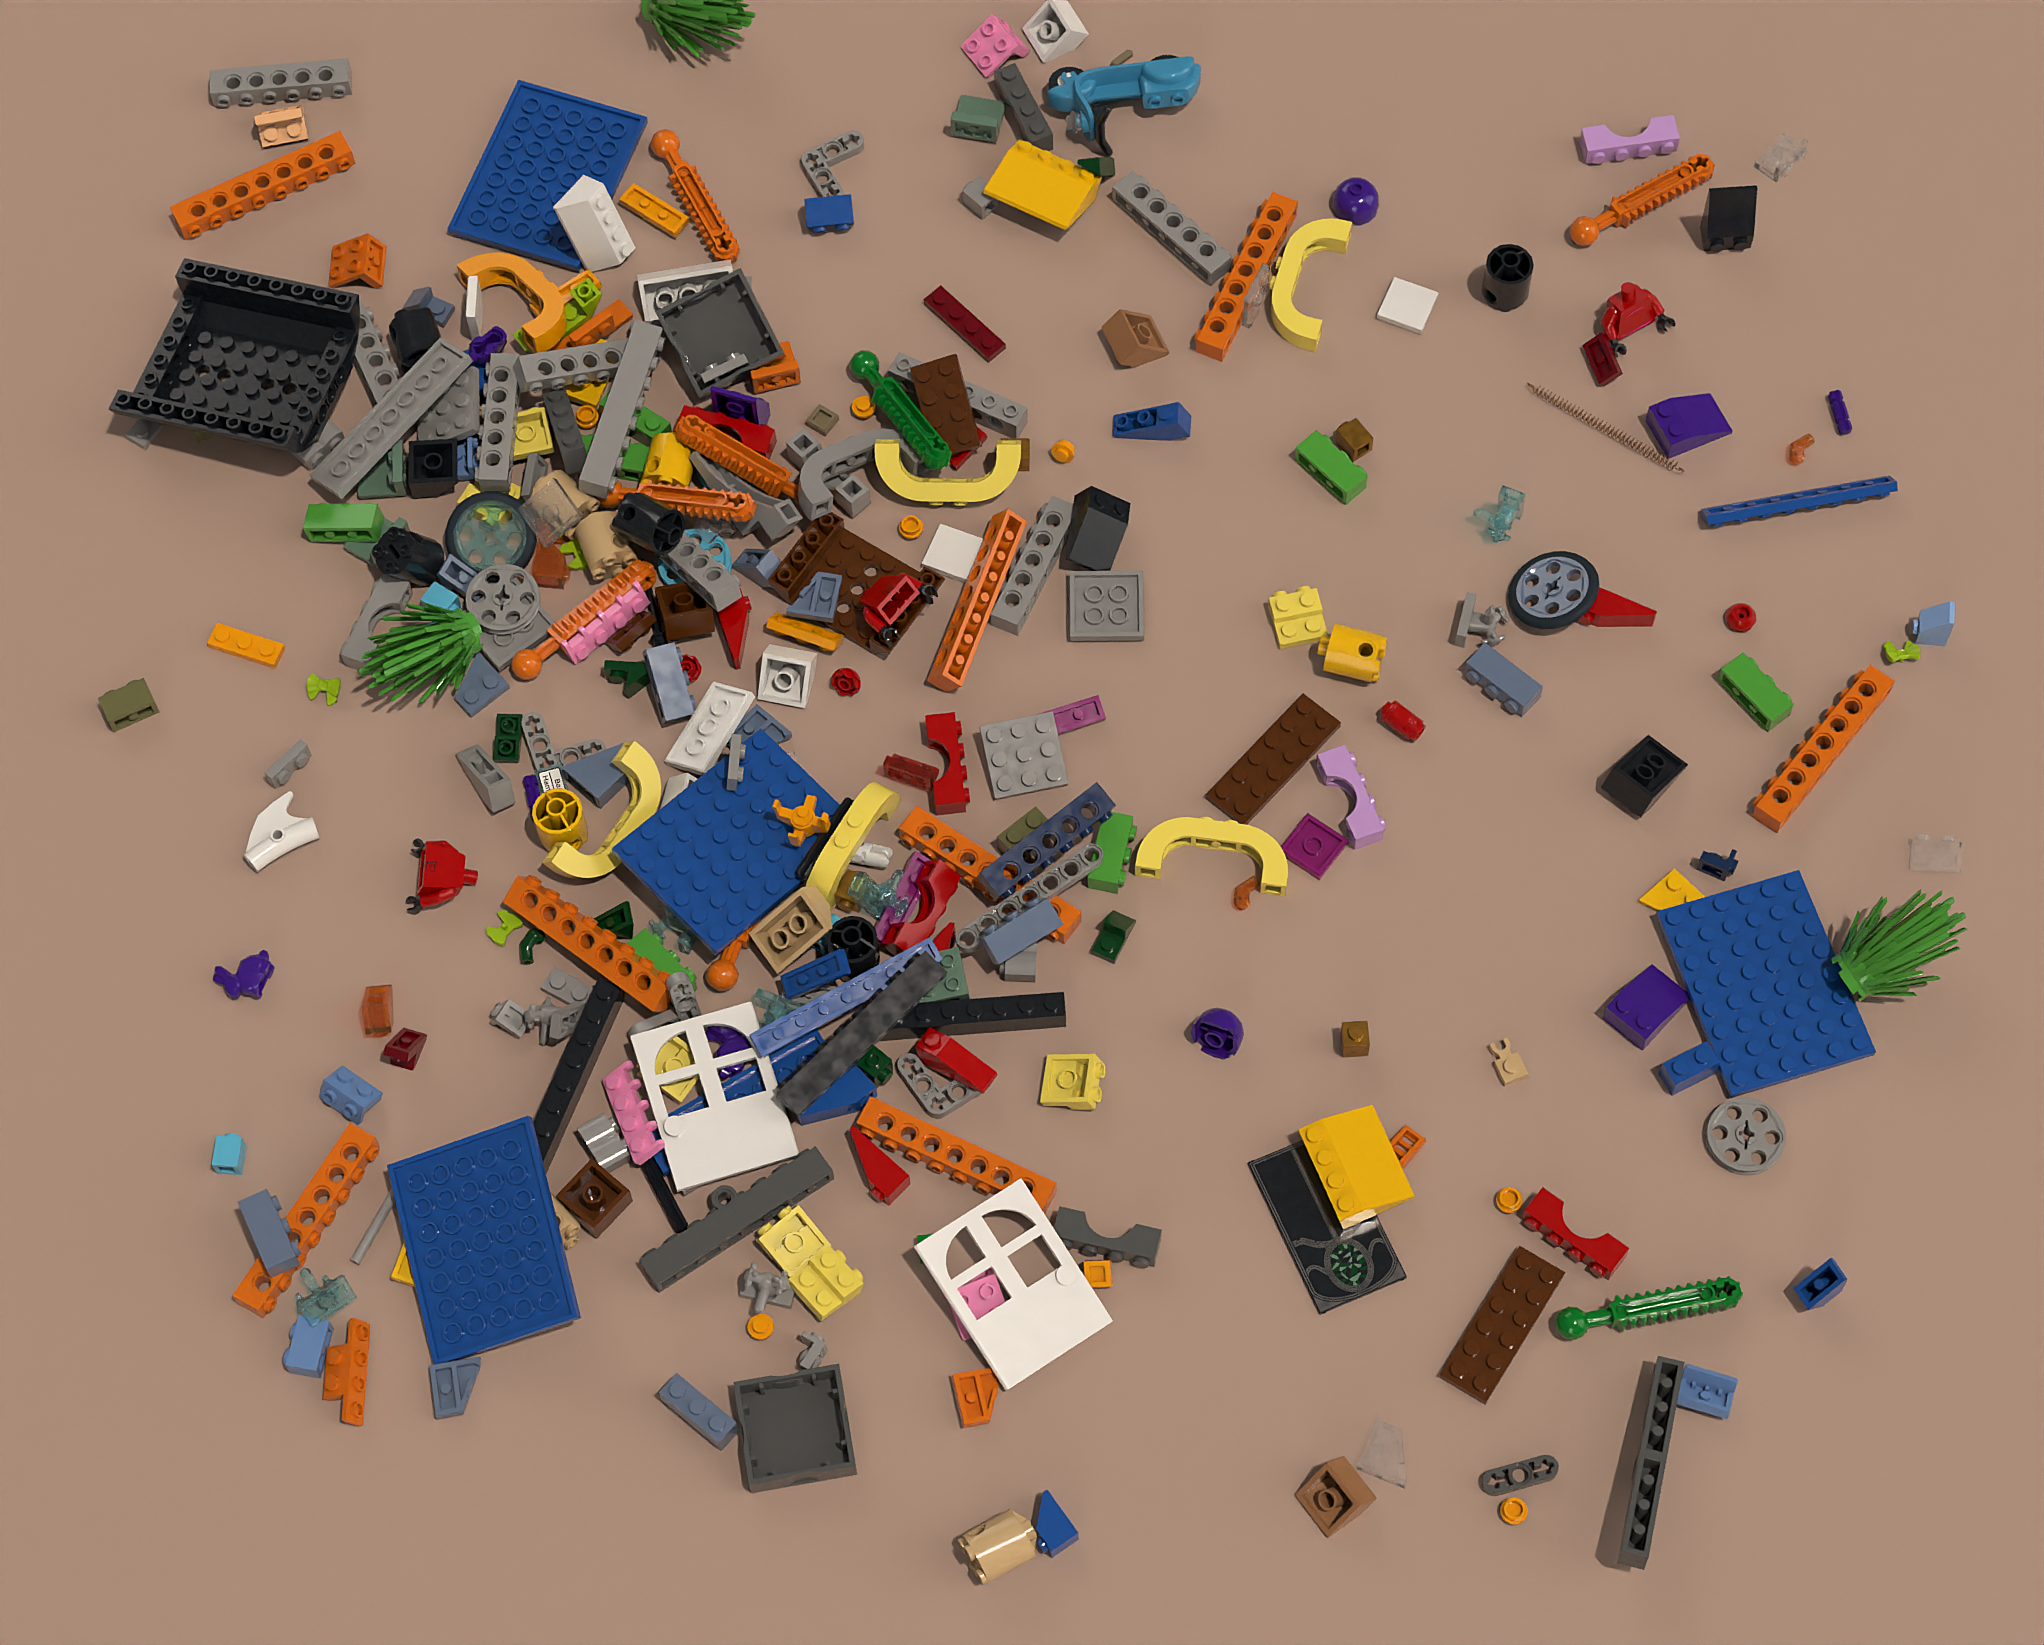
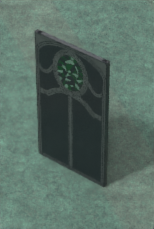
M1303 1140L1248 1162L1255 1181L1320 1315L1407 1278L1377 1215L1343 1230Z

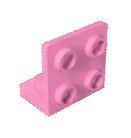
M991 14L961 45V48L987 78L1011 55L1017 54L1025 58L1030 52L1006 21L994 14Z
M991 1268L957 1288L977 1320L1005 1302L996 1275ZM950 1305L961 1338L964 1341L971 1339L972 1337Z

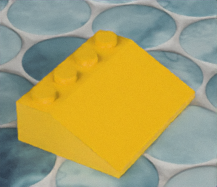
M1019 139L1008 150L984 188L983 193L1061 229L1067 230L1096 200L1102 176L1073 164L1070 160L1055 156L1050 151L1042 150L1027 141Z
M1373 1105L1322 1118L1298 1129L1343 1230L1415 1198Z

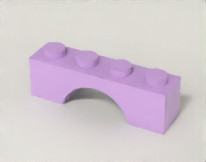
M1674 115L1651 118L1647 129L1633 137L1616 135L1606 125L1584 127L1581 130L1580 145L1585 164H1600L1605 161H1622L1632 157L1672 153L1677 151L1680 137Z
M1346 745L1317 754L1316 766L1325 786L1341 788L1354 800L1355 809L1346 818L1345 830L1354 850L1381 841L1383 839V832L1386 830L1385 822L1382 816H1377L1375 800L1371 794L1368 795L1366 792V781L1363 774H1358L1356 770L1357 762L1353 752L1349 753Z

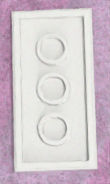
M713 681L696 708L695 714L692 715L664 760L666 764L698 775L705 774L717 761L731 738V734L734 733L753 702L754 694L750 691Z

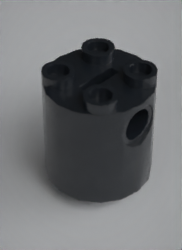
M1505 244L1494 248L1487 256L1482 294L1489 304L1502 312H1509L1511 309L1521 306L1528 298L1534 264L1532 256L1527 250L1518 245Z
M428 307L409 311L406 309L398 310L395 312V318L389 325V333L400 367L405 374L441 337L435 317Z
M629 492L623 497L622 505L612 520V526L622 538L657 555H666L682 539L685 530V519L679 510L644 493L637 492L633 494Z
M395 526L390 527L372 549V555L376 560L377 566L384 574L421 586L431 584L438 578L437 573L444 563V551L441 544L435 539Z
M848 916L839 919L832 925V929L828 932L826 939L828 952L831 953L838 949H844L851 974L842 977V980L849 981L879 965L880 953L877 932L871 922L863 917Z

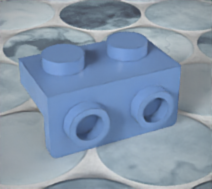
M478 434L458 441V480L475 479V468L480 466V461L477 460V455H475V449L479 446Z
M341 1066L323 1080L319 1098L359 1125L363 1121L365 1112L381 1100L383 1093L345 1066Z
M1686 1364L1682 1374L1677 1404L1728 1419L1738 1379Z

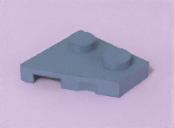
M818 571L811 579V583L799 593V598L793 605L787 607V616L833 623L843 580L842 575Z
M478 653L455 699L472 718L510 689V686L492 665Z
M758 704L742 718L733 733L742 735L741 744L760 728L777 744L792 738V732ZM731 738L729 739V741H728V743H727V745H728L729 747H730V745H731Z
M480 1357L429 1366L437 1419L464 1414L482 1365Z

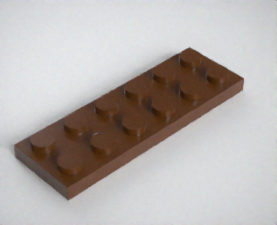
M1303 693L1206 793V799L1232 820L1237 821L1239 824L1247 825L1341 727V722Z
M1519 1245L1440 1373L1439 1378L1486 1405L1563 1279L1565 1272Z

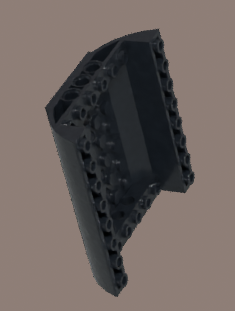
M184 258L175 275L182 292L176 308L134 391L128 392L118 389L108 409L118 415L288 452L300 453L305 451L314 442H318L353 368L352 363L356 352L360 325L359 294ZM204 370L209 371L208 374L198 376ZM225 375H230V376H231L230 378H228V379H226V380H224V381H221V380H220L221 377H223V376H225ZM266 385H274L273 388L263 390ZM290 389H296V391L294 393H291L290 395L285 394Z

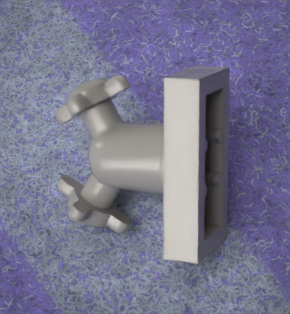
M1467 592L1456 634L1455 646L1464 648L1468 632L1470 631L1486 634L1487 639L1481 640L1482 645L1484 643L1491 647L1498 645L1500 641L1505 639V635H1496L1497 622L1500 620L1506 623L1509 622L1505 610L1502 607L1491 605L1485 611V614L1474 612L1477 594Z
M546 997V1001L541 1006L531 1004L529 1009L524 1011L525 1020L528 1022V1028L530 1029L534 1027L535 1022L540 1021L542 1023L540 1044L545 1045L549 1042L550 1038L560 1039L575 1031L586 1003L575 1001L560 1008L551 1003L550 997Z
M752 1263L744 1274L740 1297L756 1301L754 1306L756 1313H762L766 1304L791 1310L796 1293L789 1285L788 1272L783 1270L780 1276H775L771 1272L759 1273L756 1271L757 1264Z

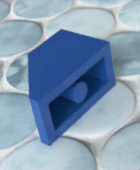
M1830 1258L1793 1289L1805 1307L1811 1310L1824 1306L1842 1292L1848 1279L1835 1260Z
M1045 1490L1042 1494L1036 1527V1544L1043 1553L1048 1552L1053 1558L1079 1540L1078 1531L1050 1492Z

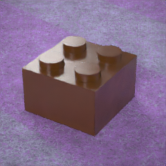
M680 582L655 587L657 610L667 641L715 632L712 606L687 583Z
M593 1159L556 1195V1198L571 1215L596 1238L633 1202L630 1190Z

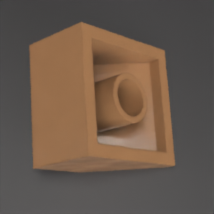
M1119 309L1101 326L1105 333V339L1111 345L1115 353V359L1120 365L1138 367L1169 354L1151 315Z
M1345 1456L1327 1462L1295 1494L1327 1537L1332 1536L1361 1515L1377 1499Z

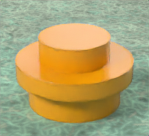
M868 396L857 397L852 403V412L860 419L870 418L876 410L875 403H872V398Z
M583 405L576 411L575 418L579 427L588 429L598 423L599 414L592 406Z
M1060 440L1051 448L1053 457L1059 462H1071L1075 456V448L1069 441Z
M906 516L899 524V532L904 538L915 539L922 534L923 523L916 516Z
M1507 1187L1498 1192L1496 1204L1501 1211L1515 1213L1521 1208L1523 1199L1518 1190Z
M756 1314L748 1322V1332L756 1340H765L774 1331L773 1320L766 1314Z
M1512 1497L1502 1503L1500 1514L1506 1523L1518 1525L1527 1517L1528 1509L1521 1499Z

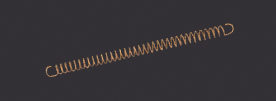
M1535 386L1532 387L1533 394L1537 392V396L1544 397L1542 396L1543 390L1538 394L1539 388L1534 392ZM1555 394L1554 397H1553V399L1551 400V401H1552V404H1555V403H1556V406H1559V405H1560V409H1562V408H1561V405H1562V402H1563L1564 398L1562 399L1561 403H1560L1559 405H1557L1560 396L1558 397L1557 401H1556L1555 403H1553L1554 398H1555V396H1556V394ZM1568 400L1566 401L1565 405L1563 406V407H1564V411L1568 410V413L1572 412V415H1575V414H1576V417H1579V416H1580V420L1583 419L1584 422H1586V421H1587V423L1589 422V418H1590L1591 414H1590L1589 417L1585 420V416H1586L1587 412L1585 413V415H1584L1582 418H1581V414H1582L1583 410H1582L1581 413L1577 416V412H1578L1579 408H1578L1577 411L1573 414V411H1574L1575 406H1574L1573 409L1569 412V409H1570V406H1571L1572 403H1570L1569 407L1565 410V407H1566V404H1567ZM1618 429V430L1616 431V433L1613 435V436H1615V439H1618V438H1619V441H1622V440H1623V444L1627 442V446H1629V445L1631 444V448H1633V447H1632V443H1633L1635 437H1634L1633 440L1630 442V444H1628V441H1629L1631 435H1630L1629 438L1624 442V439H1625L1627 433H1626L1625 436L1620 440V437H1621L1623 431H1622L1621 434L1616 438L1617 432L1619 431V429ZM1641 442V444H1640L1639 447H1638V448H1639L1638 451H1639V452H1642V454H1643V453H1644V449H1645V447H1646L1647 444H1645L1644 448L1640 451V447H1641V445H1642V443H1643V442ZM1649 447L1648 450H1647L1644 454H1646L1647 457L1650 456V459H1653V458H1654V461H1657V460H1655V459H1656V456H1657L1658 451H1657L1656 454L1652 457V453H1653L1654 449H1653L1652 452L1648 455V451H1649V449H1650V447ZM1669 457V459H1668L1667 462H1666V463H1667V464H1666V468L1670 467V470H1673L1674 468L1677 469L1676 466H1677L1678 462H1677L1676 465L1671 469L1674 460H1673V461L1671 462V464L1667 467L1668 462H1669V460H1670V457Z

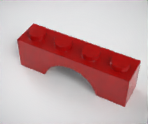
M683 406L677 423L682 416H698L701 420L770 460L777 442L775 429L766 424L750 423L743 418H731L721 412L705 411L698 406Z
M955 712L925 715L928 748L942 753L950 763L945 775L933 782L936 816L966 812V803H970L969 788H964L963 781L968 779L966 765L961 766L960 758H965L964 744L958 743V736L962 735L961 721H956Z
M940 859L926 861L915 881L921 894V907L917 917L910 923L900 922L891 924L881 945L896 956L929 938L935 931V924L939 917L946 911V904L949 898L956 892L961 876Z
M1542 1187L1524 1210L1522 1220L1525 1221V1225L1535 1232L1539 1231L1544 1234L1552 1245L1556 1247L1561 1246L1568 1251V1255L1573 1260L1585 1263L1597 1277H1604L1609 1280L1627 1257L1629 1247L1609 1233L1597 1238H1583L1574 1234L1566 1226L1563 1219L1564 1202Z

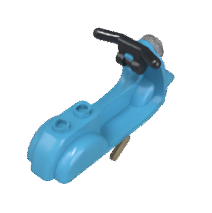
M1126 50L1113 59L1110 66L1086 71L1076 67H1063L1053 72L1049 78L1048 105L1057 111L1070 112V116H1066L1067 130H1072L1073 134H1077V131H1082L1088 141L1096 138V142L1106 157H1110L1113 151L1105 139V122L1111 113V107L1105 105L1103 107L1095 106L1091 109L1090 106L1142 98L1145 109L1184 105L1194 97L1201 83V66L1194 64L1193 57L1161 55L1147 62L1123 64L1133 56L1132 50Z

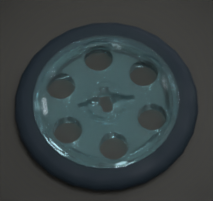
M498 491L480 492L463 500L453 510L445 530V545L448 555H453L477 574L490 566L496 565L494 557L499 552L507 555L506 564L516 565L524 569L531 560L537 543L536 525L528 508L515 497ZM479 508H485L488 512V517L484 521H477L475 519V512ZM502 511H510L512 514V519L507 524L499 521V515ZM464 528H471L473 530V538L469 541H463L460 537V533ZM480 528L489 533L496 531L495 537L502 545L496 541H489L487 543V537L480 531ZM512 533H519L522 536V541L517 546H512L509 543L508 539ZM474 550H480L483 553V559L479 563H473L470 560V554ZM491 575L487 578L489 583L499 582L500 580L497 575Z

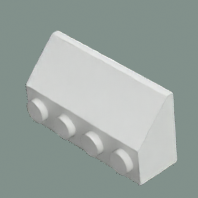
M583 175L553 207L585 270L589 269L593 272L619 265L635 249L603 183Z
M731 259L637 275L645 321L658 320L659 318L655 311L684 296L695 294L703 290L710 283L733 272Z

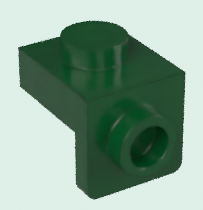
M875 1045L857 1062V1066L867 1073L868 1078L876 1088L881 1084H886L893 1076L892 1059Z

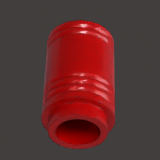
M1396 700L1392 703L1388 701L1380 711V714H1382L1381 721L1404 736L1408 741L1412 740L1415 742L1426 728L1422 719Z

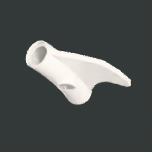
M291 791L270 804L258 815L246 853L243 856L256 872L285 853L319 839V834L312 817L298 818L287 813L288 806L294 796Z

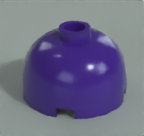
M1360 177L1344 180L1337 186L1332 198V210L1335 216L1340 220L1355 223V226L1369 223L1375 218L1379 208V196L1375 186L1368 180Z
M1211 1008L1203 1012L1194 1022L1190 1032L1194 1043L1198 1040L1202 1045L1201 1050L1204 1053L1220 1059H1227L1232 1054L1234 1056L1239 1050L1244 1037L1243 1025L1238 1017L1231 1011L1222 1008Z

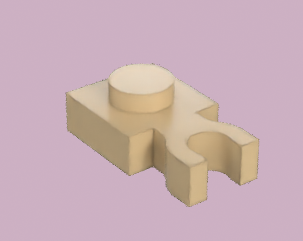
M1508 1037L1502 1041L1505 1047L1503 1050L1497 1049L1495 1043L1489 1045L1491 1053L1498 1058V1060L1494 1061V1066L1504 1087L1526 1079L1529 1075L1519 1053H1511V1044Z

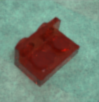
M893 754L892 757L887 755L883 763L885 777L929 792L932 791L933 782L936 781L939 774V769L897 754Z

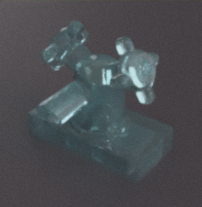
M1502 485L1499 492L1496 514L1482 508L1473 511V516L1493 524L1494 529L1488 528L1487 532L1492 535L1494 543L1510 540L1511 537L1505 531L1512 528L1511 525L1515 518L1521 519L1524 512L1525 493Z
M899 869L892 874L890 879H887L886 882L880 885L865 872L857 871L847 891L875 920L879 919L884 907L892 906L897 911L895 917L899 918L909 906V897L907 895L904 896L903 900L896 897V889L904 875V872Z
M659 901L658 907L664 906L665 914L663 915V920L655 923L653 919L649 921L652 932H655L661 939L667 938L663 933L667 928L680 932L681 935L677 942L679 951L689 955L697 937Z
M760 988L757 989L754 996L756 1006L767 1010L764 1013L763 1021L759 1022L760 1029L803 1006Z
M303 1268L300 1271L303 1280L310 1290V1295L302 1297L300 1293H297L295 1295L297 1299L296 1304L311 1327H314L357 1298L347 1279L342 1274L335 1279H329L327 1275H324L322 1277L324 1283L320 1287L309 1268Z

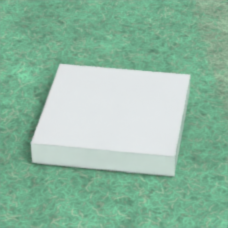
M469 276L467 286L466 320L471 339L473 340L475 337H482L484 300L478 276Z
M1394 277L1377 314V319L1422 334L1437 301L1439 292Z
M940 524L921 563L922 568L925 566L936 573L966 583L983 538Z

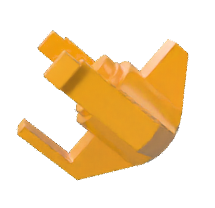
M807 794L804 805L798 806L793 810L782 807L777 799L773 802L772 808L777 819L793 827L794 833H788V838L792 845L800 847L806 837L812 836L814 833H828L831 824L829 815L823 812L822 817L815 816L814 812L817 797Z

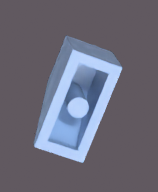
M1950 601L1920 610L1918 618L1913 619L1912 634H1916L1915 644L1946 646L1954 626L1955 602Z

